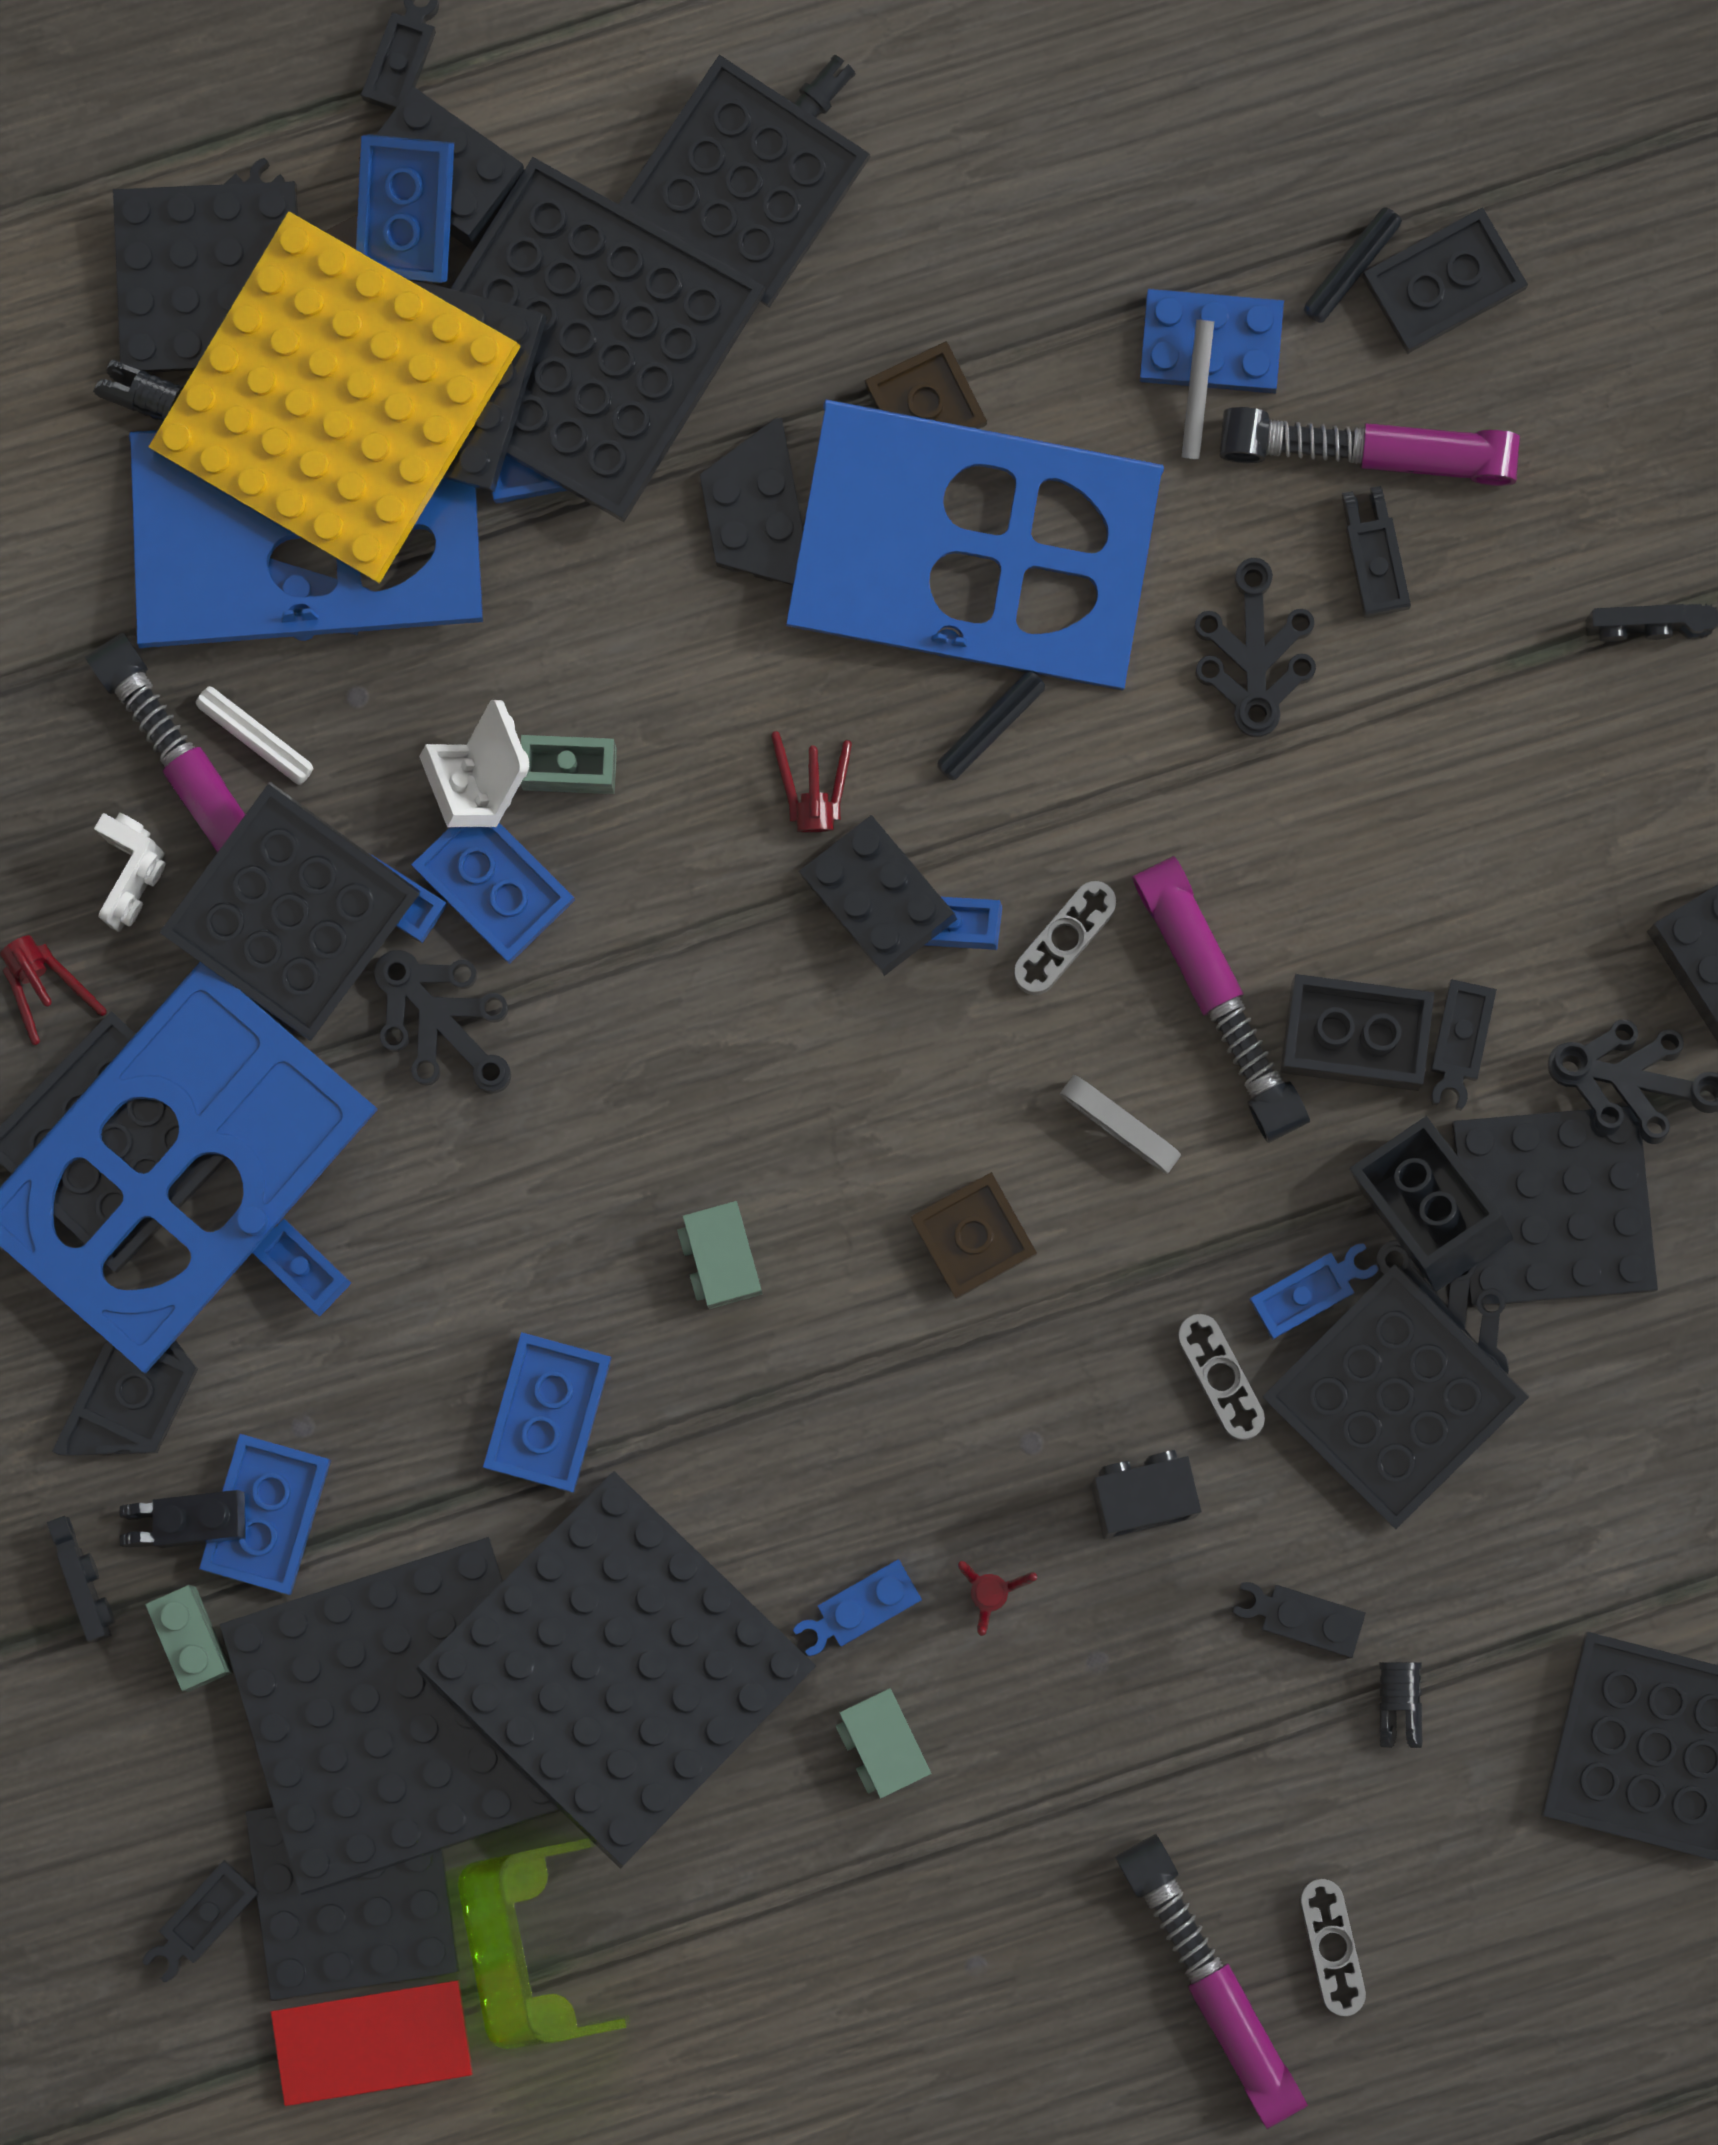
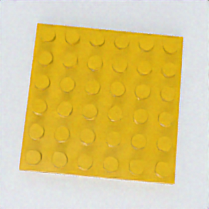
M288 211L148 447L380 584L521 346L516 341Z

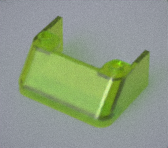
M589 1838L475 1861L467 1865L459 1876L458 1890L485 2030L490 2041L500 2048L515 2049L554 2043L622 2029L630 2025L629 2015L578 2025L574 2007L565 1997L558 1994L532 1997L514 1903L535 1898L545 1889L548 1881L545 1857L595 1847L596 1845Z

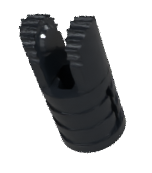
M111 360L106 371L110 378L117 382L101 379L96 384L93 392L102 399L163 422L184 387L178 384L174 385L172 382L162 380L155 375L151 376L145 371L116 360Z
M1379 1662V1669H1381L1380 1747L1392 1748L1394 1746L1397 1736L1396 1710H1405L1407 1744L1410 1748H1422V1703H1420V1696H1422V1689H1420L1422 1662Z

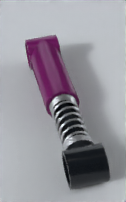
M1232 407L1223 411L1220 457L1237 463H1259L1265 460L1266 455L1279 456L1281 452L1286 453L1287 457L1291 453L1298 454L1300 459L1303 457V454L1311 455L1312 459H1315L1316 455L1323 456L1325 461L1328 457H1336L1337 462L1341 458H1348L1350 463L1355 462L1357 464L1359 462L1360 469L1469 478L1483 485L1508 486L1517 482L1520 436L1503 430H1482L1476 433L1368 423H1365L1363 429L1356 427L1354 431H1351L1348 426L1344 431L1338 430L1336 425L1332 429H1326L1324 424L1319 428H1313L1311 423L1307 427H1301L1299 422L1295 423L1294 426H1288L1286 421L1269 420V414L1263 410L1249 407Z
M121 632L85 656V659L110 695L117 694L121 703H127L126 710L134 713L133 721L140 722V731L147 733L146 741L153 742V751L161 753L160 761L165 767L163 770L164 776L218 853L243 819L245 813L226 787L225 782L202 748H195V746H192L193 743H187L185 741L187 735L182 736L178 731L181 725H174L172 722L174 715L166 713L167 705H161L158 701L160 695H154L151 691L153 685L145 676L148 668L128 638Z
M1169 857L1133 875L1132 880L1146 910L1159 927L1203 1016L1210 1015L1211 1021H1217L1216 1030L1223 1033L1221 1041L1228 1043L1229 1048L1227 1052L1233 1053L1235 1056L1233 1064H1239L1241 1068L1239 1075L1245 1076L1247 1080L1244 1086H1246L1247 1092H1250L1249 1095L1252 1098L1248 1101V1107L1267 1143H1270L1310 1123L1307 1110L1295 1087L1290 1081H1281L1282 1078H1280L1279 1072L1272 1070L1271 1067L1274 1066V1063L1268 1062L1266 1058L1268 1052H1263L1260 1046L1263 1041H1258L1254 1034L1257 1029H1251L1248 1023L1251 1021V1018L1245 1017L1243 1013L1245 1007L1240 1000L1244 993L1194 898L1189 880L1176 857Z
M1157 1834L1115 1856L1137 1898L1143 1896V1898H1146L1145 1901L1149 1908L1156 1910L1154 1917L1161 1919L1162 1924L1160 1928H1166L1169 1934L1166 1939H1172L1175 1945L1173 1951H1178L1182 1957L1179 1962H1185L1188 1968L1185 1974L1191 1980V1984L1187 1987L1243 2084V2088L1265 2128L1269 2129L1308 2107L1299 2087L1286 2065L1283 2064L1228 1963L1221 1964L1222 1961H1219V1957L1214 1958L1215 1949H1209L1206 1944L1209 1938L1201 1935L1202 1926H1196L1194 1922L1196 1915L1190 1914L1188 1911L1190 1903L1182 1901L1183 1892H1181L1180 1886L1177 1885L1178 1882H1175L1176 1879H1174L1179 1876V1873Z

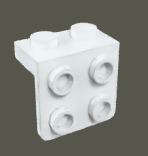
M491 700L467 745L426 744L419 756L447 827H497L529 770L528 755L522 749L515 731L514 721L508 714L502 700Z
M120 812L116 819L103 813L94 828L109 844L131 855L98 915L110 928L118 932L122 930L124 925L130 927L135 922L143 906V902L139 901L147 885L153 887L157 883L166 865L162 861L165 853L149 838L151 833L145 830L142 824Z

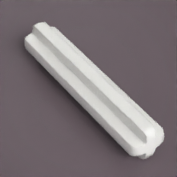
M208 686L199 695L196 705L206 715L294 783L301 785L307 780L313 771V766L308 760L213 687Z

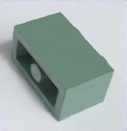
M521 735L522 749L529 758L528 773L520 784L524 791L615 794L617 748L614 739Z
M737 1201L684 1215L683 1219L686 1227L677 1229L684 1256L693 1254L698 1272L689 1274L696 1300L706 1299L708 1308L713 1309L763 1295Z
M187 1585L145 1604L182 1691H193L233 1673L195 1586Z
M891 1688L840 1712L844 1722L835 1726L847 1751L855 1747L857 1748L864 1765L857 1767L856 1770L868 1794L877 1790L881 1799L932 1774Z

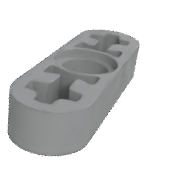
M1091 881L1082 885L1021 955L1015 965L1014 978L1017 986L1023 992L1030 995H1040L1047 992L1110 920L1115 911L1116 897L1113 890L1107 884ZM1101 893L1105 896L1103 906L1106 908V911L1101 913L1095 910L1089 915L1085 923L1093 927L1089 932H1086L1079 920L1067 914L1074 910L1079 917L1087 905V901L1083 897L1086 894L1095 897ZM1070 926L1075 929L1079 937L1077 945L1068 951L1056 948L1051 939L1052 933L1056 928ZM1044 944L1051 956L1063 962L1057 967L1054 961L1051 960L1043 971V975L1047 979L1043 983L1036 979L1030 984L1025 981L1027 971L1024 966L1027 963L1036 966L1043 959L1045 953L1037 949Z
M1073 1075L1060 1092L1061 1097L1161 1172L1168 1174L1182 1156L1166 1140L1080 1077Z
M1204 1314L1188 1317L1179 1328L1178 1342L1224 1431L1236 1440H1249L1255 1437L1264 1425V1411L1219 1325L1213 1318ZM1196 1323L1201 1329L1209 1327L1212 1334L1207 1338V1344L1211 1351H1215L1220 1346L1224 1352V1355L1209 1359L1202 1367L1199 1366L1196 1358L1205 1356L1201 1346L1198 1343L1190 1345L1187 1342V1337L1192 1333L1190 1326ZM1216 1364H1225L1234 1372V1384L1225 1391L1212 1388L1208 1382V1371ZM1239 1388H1242L1246 1394V1397L1237 1399L1242 1410L1246 1412L1252 1409L1256 1416L1250 1422L1252 1429L1245 1432L1242 1426L1234 1428L1231 1425L1230 1420L1236 1416L1231 1403L1227 1404L1223 1409L1218 1402V1399L1231 1397Z
M1315 1879L1307 1883L1302 1889L1300 1906L1322 2000L1331 2012L1340 2016H1350L1362 2008L1366 1998V1991L1344 1896L1339 1886L1327 1879ZM1323 1887L1325 1893L1334 1894L1335 1902L1328 1904V1912L1331 1920L1340 1915L1341 1926L1328 1925L1316 1932L1314 1931L1313 1921L1323 1922L1319 1908L1310 1907L1309 1899L1316 1896L1315 1888ZM1329 1933L1341 1935L1346 1942V1952L1337 1961L1324 1959L1319 1951L1321 1939ZM1351 1962L1353 1972H1343V1976L1348 1987L1356 1988L1357 1995L1350 1997V2006L1342 2007L1340 2001L1331 2000L1330 1993L1335 1992L1338 1988L1335 1975L1333 1974L1325 1979L1323 1970L1324 1968L1339 1969Z

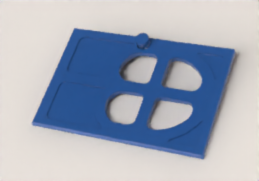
M827 399L824 401L823 421L786 626L939 655L943 658H955L1023 672L1032 671L1039 675L1117 690L1125 689L1160 479L1164 472L1163 465ZM980 466L1002 470L1012 476L1015 481V489L1008 529L1004 534L992 535L966 530L956 526L948 518L943 504L944 493L948 484L957 474L967 468ZM1050 480L1061 482L1082 494L1092 504L1106 526L1107 539L1102 550L1097 553H1085L1040 544L1033 539L1031 530L1040 484ZM955 553L990 559L998 564L1000 575L993 615L990 620L984 623L956 620L947 616L939 609L932 596L929 580L931 569L940 558ZM1036 568L1090 580L1096 590V602L1093 609L1078 622L1059 631L1044 634H1029L1022 631L1016 623V616L1025 571ZM943 628H953V629L957 630V631L960 633L961 637H959V635H958L955 631H953V630H950V629L941 630V629H943Z
M158 430L129 433L132 467L137 644L139 648L294 637L297 640L306 641L314 635L483 622L476 487L442 478L412 530L424 529L433 534L436 540L434 553L431 559L405 582L386 590L369 591L362 586L361 573L336 558L337 586L331 593L323 596L295 597L285 593L275 584L269 574L268 565L269 559L277 546L287 540L301 537L150 449L148 446ZM299 608H305L302 609V612L294 614V610Z
M199 962L1 1185L0 1246L146 1374L378 1109L241 990ZM135 1099H151L166 1104L175 1112L179 1124V1134L176 1142L154 1168L145 1174L138 1173L104 1144L101 1137L102 1128L123 1104ZM206 1154H218L230 1159L237 1167L243 1182L244 1194L240 1207L221 1229L214 1232L202 1230L179 1210L168 1197L170 1187L195 1159ZM77 1159H85L120 1188L123 1193V1202L84 1246L72 1248L64 1245L56 1234L54 1228V1200L59 1181L67 1166ZM144 1218L155 1219L189 1249L191 1260L188 1267L173 1279L158 1286L139 1290H121L111 1286L103 1274L104 1262Z

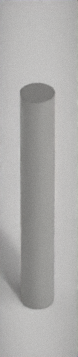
M1196 320L1181 456L1183 458L1200 459L1214 321Z

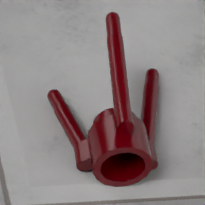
M778 731L772 732L771 737L789 803L790 822H797V832L818 833L833 831V820H841L840 803L850 759L851 741L845 740L843 742L830 802H828V793H820L818 749L815 745L809 747V793L801 794V802L799 803L780 733Z
M27 935L14 940L0 952V956L6 965L2 971L11 985L23 1023L33 1045H38L40 1039L21 982L23 984L30 983L42 1004L46 1007L50 1006L52 1001L39 979L46 972L45 963L98 1015H106L107 1010L52 955L46 944L37 946L32 936Z
M965 1561L958 1563L961 1573L972 1584L971 1599L974 1605L980 1609L977 1633L980 1636L985 1635L987 1632L991 1612L1003 1607L1009 1592L1037 1580V1574L1034 1572L1007 1582L994 1574H985L980 1577Z

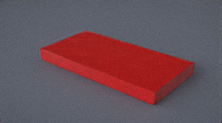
M459 1980L271 2011L285 2106L473 2075Z

